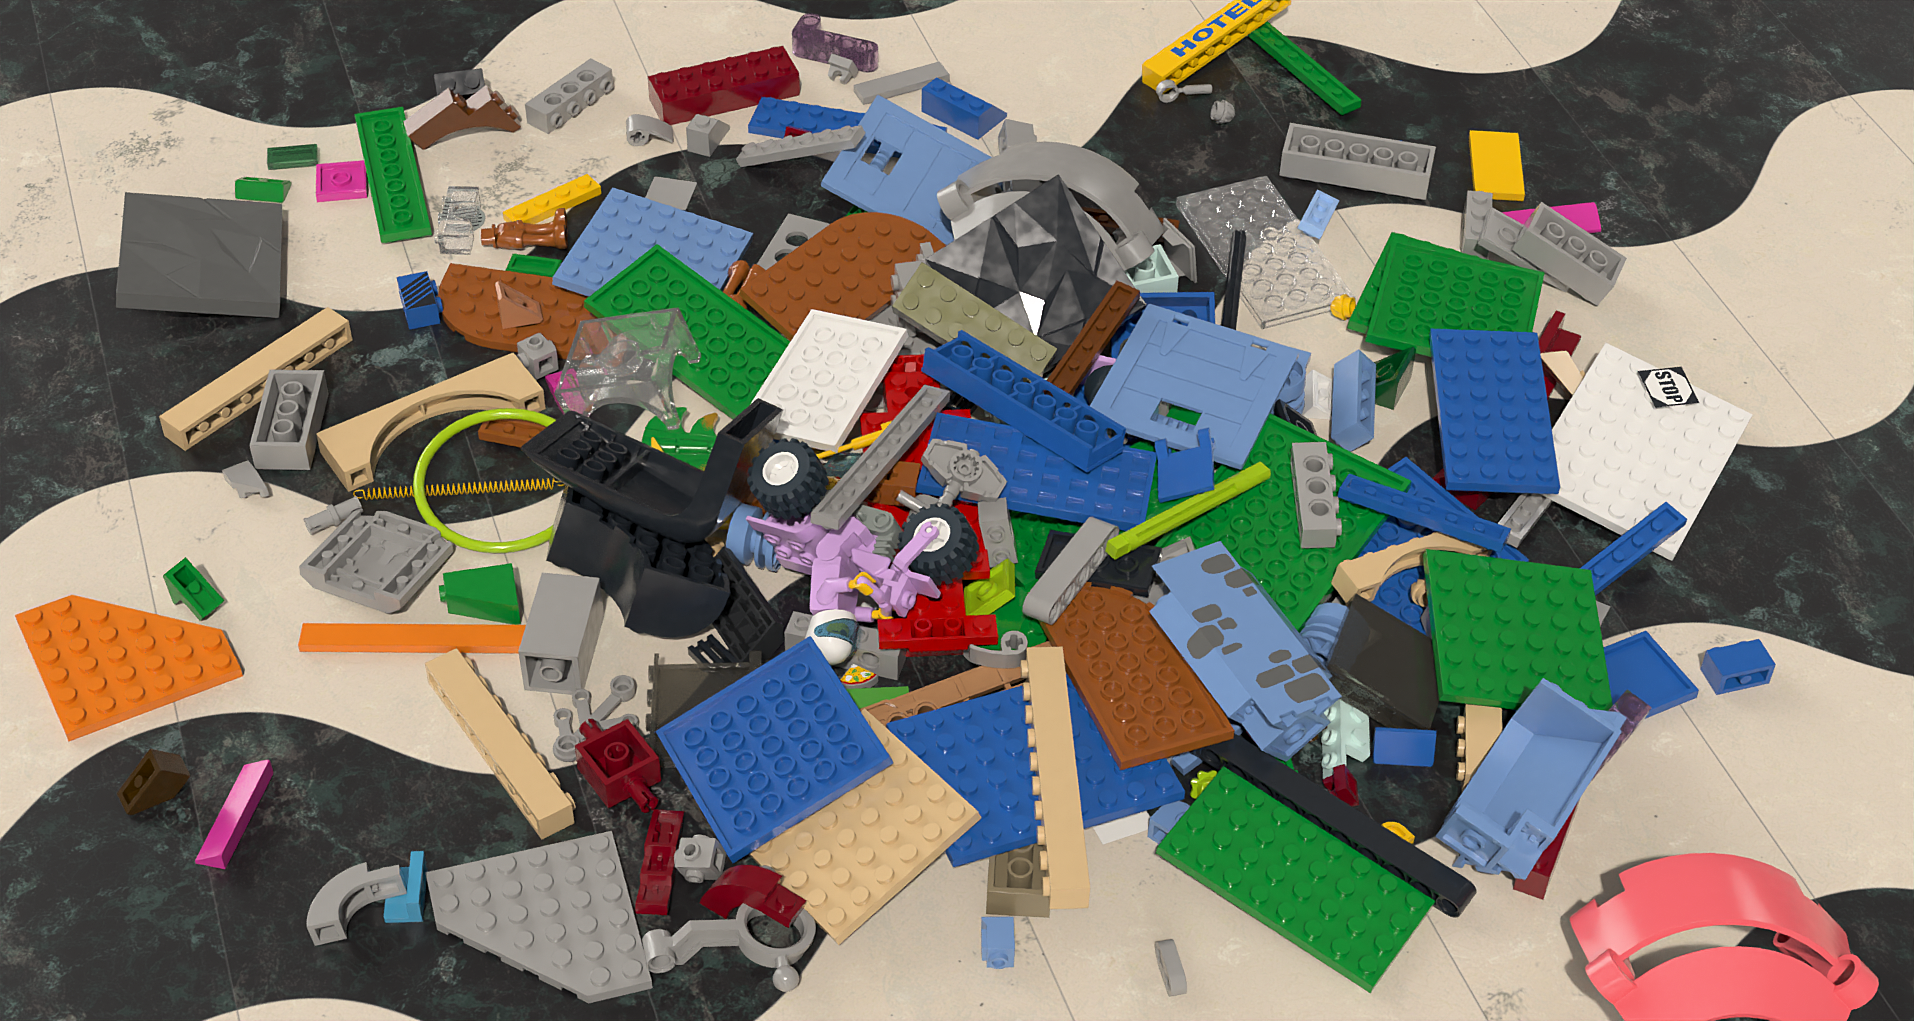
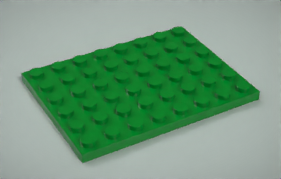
M1270 414L1243 469L1222 464L1214 473V482L1218 484L1258 462H1262L1270 469V478L1166 532L1155 546L1164 548L1187 537H1191L1196 549L1221 541L1236 562L1256 577L1300 633L1315 608L1323 604L1333 591L1334 586L1331 582L1337 566L1344 560L1358 558L1390 515L1379 513L1374 509L1359 504L1350 503L1338 497L1339 512L1336 514V518H1341L1342 534L1336 537L1335 547L1301 548L1290 464L1292 443L1326 442L1327 453H1332L1333 470H1330V475H1335L1336 491L1333 492V497L1338 496L1339 488L1348 474L1405 493L1411 488L1412 481Z

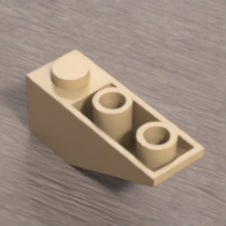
M1465 704L1463 716L1457 717L1456 734H1461V739L1457 741L1456 756L1461 757V762H1458L1456 779L1462 781V792L1502 733V708Z

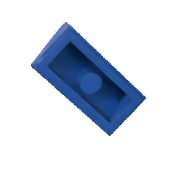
M1375 727L1372 743L1373 763L1433 766L1436 731Z

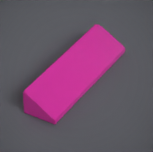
M1594 202L1550 207L1588 233L1601 232L1598 210ZM1535 209L1502 213L1524 225Z
M263 760L243 766L195 860L196 864L226 869L273 775L271 761Z

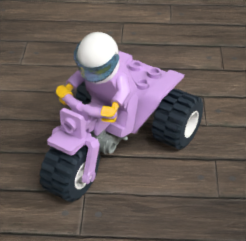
M786 438L780 439L779 443L773 441L769 443L767 449L762 448L759 451L760 455L754 457L751 461L753 466L748 468L747 473L750 477L747 478L750 490L768 513H771L766 521L747 516L746 520L754 530L762 532L764 539L772 544L775 548V558L782 567L812 575L810 612L813 616L810 620L805 639L809 636L812 637L830 665L844 662L847 657L856 653L860 631L857 621L873 622L874 619H893L892 611H896L901 617H906L909 609L915 604L917 593L938 599L941 592L936 585H941L942 581H945L946 584L953 583L952 579L956 577L958 580L964 577L962 573L965 570L968 572L971 570L972 565L970 563L977 560L978 555L976 551L979 550V544L976 541L978 540L976 533L963 513H960L954 506L950 508L948 504L942 503L940 507H938L937 503L930 504L928 509L922 507L916 515L912 513L909 516L910 521L908 523L904 522L902 527L899 526L891 513L861 504L839 530L825 529L820 525L811 523V512L826 496L827 489L824 486L828 485L829 479L826 476L828 474L826 468L812 448L804 441L799 442L798 439L794 438L790 441ZM894 549H899L900 552L896 555ZM859 591L865 596H871L878 603L879 610L856 606Z

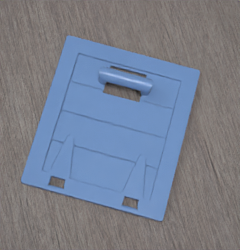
M877 95L858 126L861 125L866 134L855 148L841 150L823 178L821 186L867 212L887 213L911 220L929 230L945 245H948L954 241L951 220L942 211L937 199V192L955 182L958 176L992 157ZM875 139L881 142V145L871 163L868 164L861 159ZM894 151H897L902 155L890 175H888L883 170L893 156ZM1002 182L998 183L1001 189L1003 190Z
M1148 304L1090 407L1126 428L1125 433L1153 442L1166 438L1168 447L1181 451L1199 447L1198 430L1209 427L1210 436L1215 440V449L1213 450L1214 461L1237 469H1243L1299 357V350ZM1174 320L1187 323L1188 326L1175 323ZM1252 344L1267 348V350L1252 347ZM1161 401L1202 414L1195 426L1160 415L1158 406ZM1086 415V420L1095 422L1093 417Z

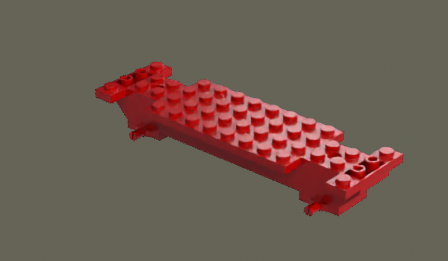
M924 354L896 356L881 381L883 382L884 412L861 413V436L882 430L881 424L893 421L924 385L940 388V383L921 371ZM942 409L939 412L943 414L971 418L970 409ZM935 418L898 461L920 463L921 472L923 465L921 458L927 449ZM867 446V447L862 448L863 453H864L870 446ZM956 499L952 501V507L954 506L963 513L978 538L976 540L979 544V550L976 551L978 557L976 562L970 563L972 565L969 572L965 570L962 573L964 577L959 580L957 577L952 579L953 583L946 584L945 581H942L941 585H936L941 592L938 599L917 593L915 604L909 609L906 617L877 619L879 649L906 648V657L962 655L964 653L963 650H968L970 644H998L996 615H966L962 580L990 579L988 550L985 549L979 525L978 503ZM867 502L868 507L891 513L900 527H902L904 522H907L910 508ZM894 549L897 555L900 551L899 549Z

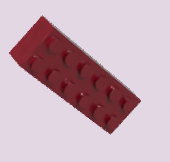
M784 46L771 47L770 49L749 52L748 54L727 57L713 62H705L695 66L682 67L677 70L647 76L649 100L659 119L669 125L692 121L696 114L709 117L756 106L761 97L782 100L800 95L799 71Z

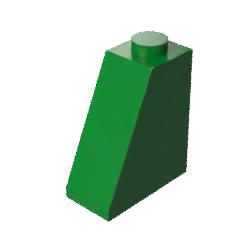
M512 563L443 573L444 585H439L441 603L447 602L449 614L512 625L521 624Z

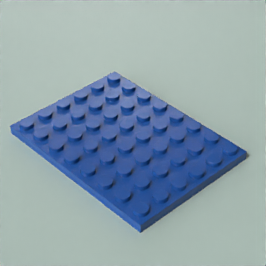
M1066 673L1083 828L1085 829L1183 800L1185 790L1166 758L1124 770L1119 769ZM1022 686L886 723V728L971 804L981 816L977 823L945 850L952 867L1037 843V826H1041V820H1035L1034 801L1039 800L1038 795H1032V776H1036V771H1030L1029 754L1034 752L1033 747H1028L1027 729H1031V724H1025V705H1029V701H1023Z

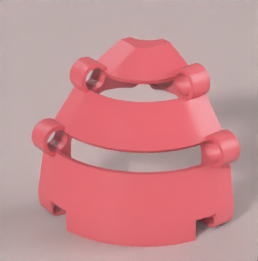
M1689 853L1649 861L1618 874L1625 889L1624 892L1614 896L1601 906L1594 898L1569 917L1574 933L1589 961V964L1585 966L1588 977L1604 998L1616 1007L1624 1021H1717L1734 1017L1760 1018L1769 1021H1847L1851 1010L1860 1008L1870 1001L1877 992L1879 985L1877 976L1858 956L1850 953L1847 935L1842 927L1821 905H1817L1803 894L1794 877L1772 865L1751 858L1719 853ZM1714 925L1754 926L1775 931L1777 933L1774 936L1773 944L1782 952L1741 946L1704 949L1668 960L1638 978L1635 976L1629 960V956L1659 939L1678 932Z

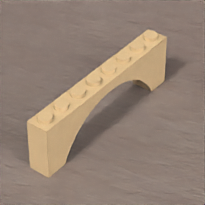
M511 353L316 433L320 453L347 491L350 492L374 481L375 468L383 451L398 435L413 425L440 414L460 410L516 408L540 412L546 409L544 392L517 356Z

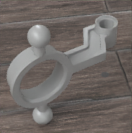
M766 865L759 866V867H763V868H766V869H769V870L775 872V870H774L773 868H771L770 866H766ZM742 903L738 909L736 919L690 920L673 936L663 929L649 931L642 939L646 966L650 972L664 973L671 970L675 965L686 963L702 947L739 946L743 954L751 961L762 966L777 968L773 974L774 986L780 991L789 992L797 986L799 981L797 971L790 965L797 962L810 947L816 931L815 921L803 909L792 923L799 930L801 939L790 947L772 948L755 940L747 927L750 919L765 914Z

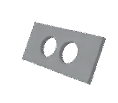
M788 214L757 265L767 270L777 263L775 258L779 254L791 253L799 247L788 244L786 240L789 237L800 235L809 240L830 224Z

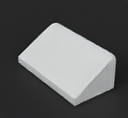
M1312 369L1306 375L1304 388L1305 405L1302 415L1306 418L1332 420L1333 380Z

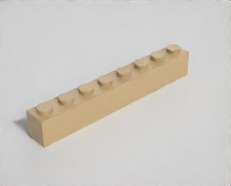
M329 307L320 311L160 415L159 418L164 436L186 451L260 402L263 397L269 370H308L351 342L352 335L349 321Z
M456 648L426 662L425 668L428 683L541 840L574 824L573 810L576 807L571 795L568 792L563 793L560 789L559 780L553 772L548 773L542 756L538 752L534 754L531 750L529 739L524 733L520 734L517 731L516 723L511 714L503 712L502 704L497 695L489 693L485 679L481 675L477 676L475 674L471 660L468 657L464 658Z

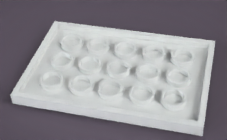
M811 309L751 403L760 398L784 409L774 439L786 438L790 441L794 438L798 439L799 442L804 441L809 447L838 453V448L846 440L909 337L907 329Z

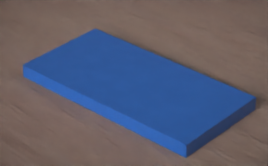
M1647 631L1604 647L1614 712H1619L1627 717L1620 729L1697 698L1699 689Z

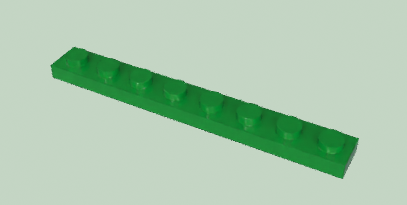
M1268 21L1248 34L1253 41L1341 115L1361 107V99Z

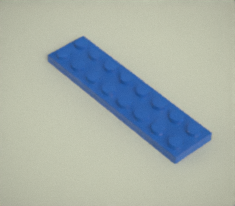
M761 97L748 124V133L783 139L786 126L812 131V134L819 133L826 129L836 130L844 126H858L865 113L803 104L796 101L779 100L771 97ZM933 124L934 126L947 132V127ZM874 139L865 153L876 154L881 142ZM894 151L892 157L900 158L902 154Z

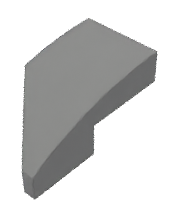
M248 460L222 470L225 481L232 488L237 489L240 498H246L257 492L260 493L261 497L269 496L266 485Z

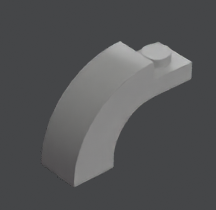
M367 862L339 873L326 883L314 898L307 916V929L314 945L317 946L347 939L346 930L349 920L357 910L366 904L407 894V886L400 866L395 865L370 871Z

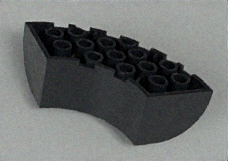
M565 485L555 517L546 561L558 567L568 568L582 576L600 578L601 589L615 601L623 615L624 627L629 628L635 633H647L659 637L676 638L688 636L703 630L714 622L723 611L730 594L728 576L721 570L723 564L720 559H714L712 556L713 549L705 539L700 542L681 543L665 538L595 504Z

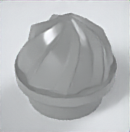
M1226 100L1221 102L1215 101L1211 109V119L1216 120L1218 124L1230 122L1235 116L1233 105Z

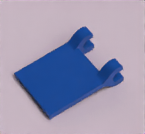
M1209 427L1198 430L1199 447L1172 453L1171 448L1168 449L1166 438L1155 441L1158 458V500L1160 503L1215 490L1213 459L1215 440L1210 436Z

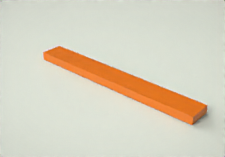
M303 623L298 647L300 652L447 653L457 648L460 653H519L526 625Z

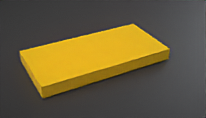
M1470 130L1469 147L1473 191L1493 193V200L1524 201L1525 190L1518 133Z

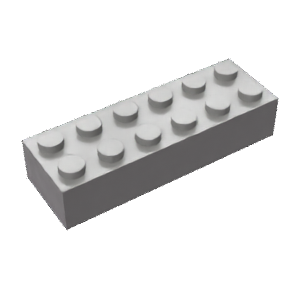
M1290 123L1282 151L1279 175L1426 200L1436 147Z

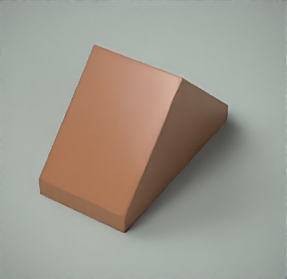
M500 281L495 283L498 310L503 329L540 323L543 320L539 302Z

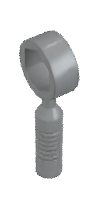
M1164 80L1158 84L1156 93L1162 102L1168 103L1175 100L1179 93L1186 95L1211 94L1212 85H1186L1183 88H1178L1174 81ZM1166 88H1173L1169 94H1162Z

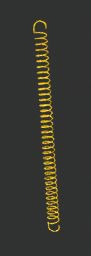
M537 478V484H536V489H535L534 480L532 479V481H531V489H530L528 479L526 480V488H524L523 480H521V487H520V489H519L518 480H516V485H515V490H514L513 482H512V480H511V481H510V490H509L508 484H507V480H506V481H505V489H504V490H503V486H502V481H500L499 491H498V487H497V482L495 481L494 492H495V489H497V492L499 493L500 490H501V487H502V491L505 492V491H506V486H507L508 492L511 491V486H512V489H513L514 492L516 491V488H517V487H518V490L521 491L522 486H523L524 491H526V490H527V484H528V488H529L530 491L532 490V485H533L535 491L537 490V487H538V486H539V489L542 490L543 484H544L545 490H547V489H548V483H549L550 489L552 490V489H553V484H554V482H561V481H555V479L553 478V480H552V488H551L549 478H547V487H545V482H544V479L542 478V486H541V488H540L539 479ZM491 481L489 482V491L487 490L486 482H484V490H483V491H482V487H481V482H479L478 492H477V489H476V484H475V482H474V485H473V493H474V490H475L476 493L478 494L479 491H480V489H481V492L484 493V492H485V488H486L487 493H489V492H490V487H491V490H492V492H493ZM453 483V485H452V494H453V490H454V492H455L456 495H458V492H459V491H460V494L463 495L464 490H465V493L468 494V493H469V488H470L471 494H473V493H472V490H471L470 483H468V492H466L465 483H463V491H462V493H461V489H460V484L458 483L457 494H456L455 486H454V483ZM437 484L436 495L434 493L433 485H431V494H429L428 485H426L425 495H427L428 492V495L430 497L432 495V490L434 496H437V492L440 496H442L443 491L444 494L447 496L448 490L450 495H452L450 492L449 484H447V493H445L444 484H442L441 494L439 491V486ZM401 486L399 491V497L397 495L396 487H394V496H392L391 487H389L388 497L386 495V489L384 487L383 498L381 496L380 487L378 488V497H376L375 488H373L372 498L370 495V490L368 488V495L366 500H368V497H370V499L373 500L374 495L375 498L378 500L379 494L381 499H384V496H386V498L389 499L390 495L394 499L395 493L397 498H400V494L403 497ZM405 486V493H404V497H403V498H405V495H406V494H407V497L410 498L411 493H412V496L414 497L413 491H412V486H410V495H409V496H408V492H407V487ZM356 490V491H354V493H353L354 496H355V492H357V491H363L364 498L366 499L364 490Z

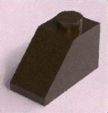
M149 749L119 789L117 795L126 814L134 815L173 799L191 775L180 755Z

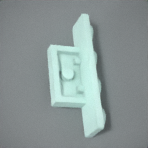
M1339 674L1330 682L1342 697L1324 712L1331 723L1327 725L1328 728L1322 731L1321 737L1323 779L1334 774L1333 767L1342 764L1346 766V754L1361 762L1370 756L1369 710L1345 698L1344 677Z

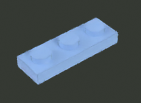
M1317 190L1298 229L1302 230L1309 237L1320 239L1339 200Z

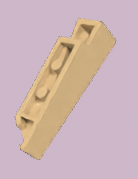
M1567 351L1541 353V361L1546 370L1571 399L1584 379L1585 372L1583 370L1578 371Z

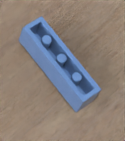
M1360 350L1353 352L1334 364L1331 438L1335 444L1350 452L1374 439L1376 364Z

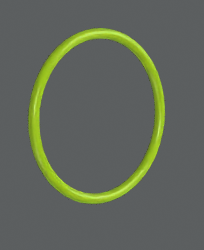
M500 408L466 416L442 430L424 449L414 473V498L418 510L426 523L440 531L441 537L462 548L484 553L517 552L549 541L553 525L533 536L508 542H486L462 536L449 529L434 515L426 499L424 483L427 468L434 454L452 436L468 427L499 419L525 420L548 427L556 419L525 409Z

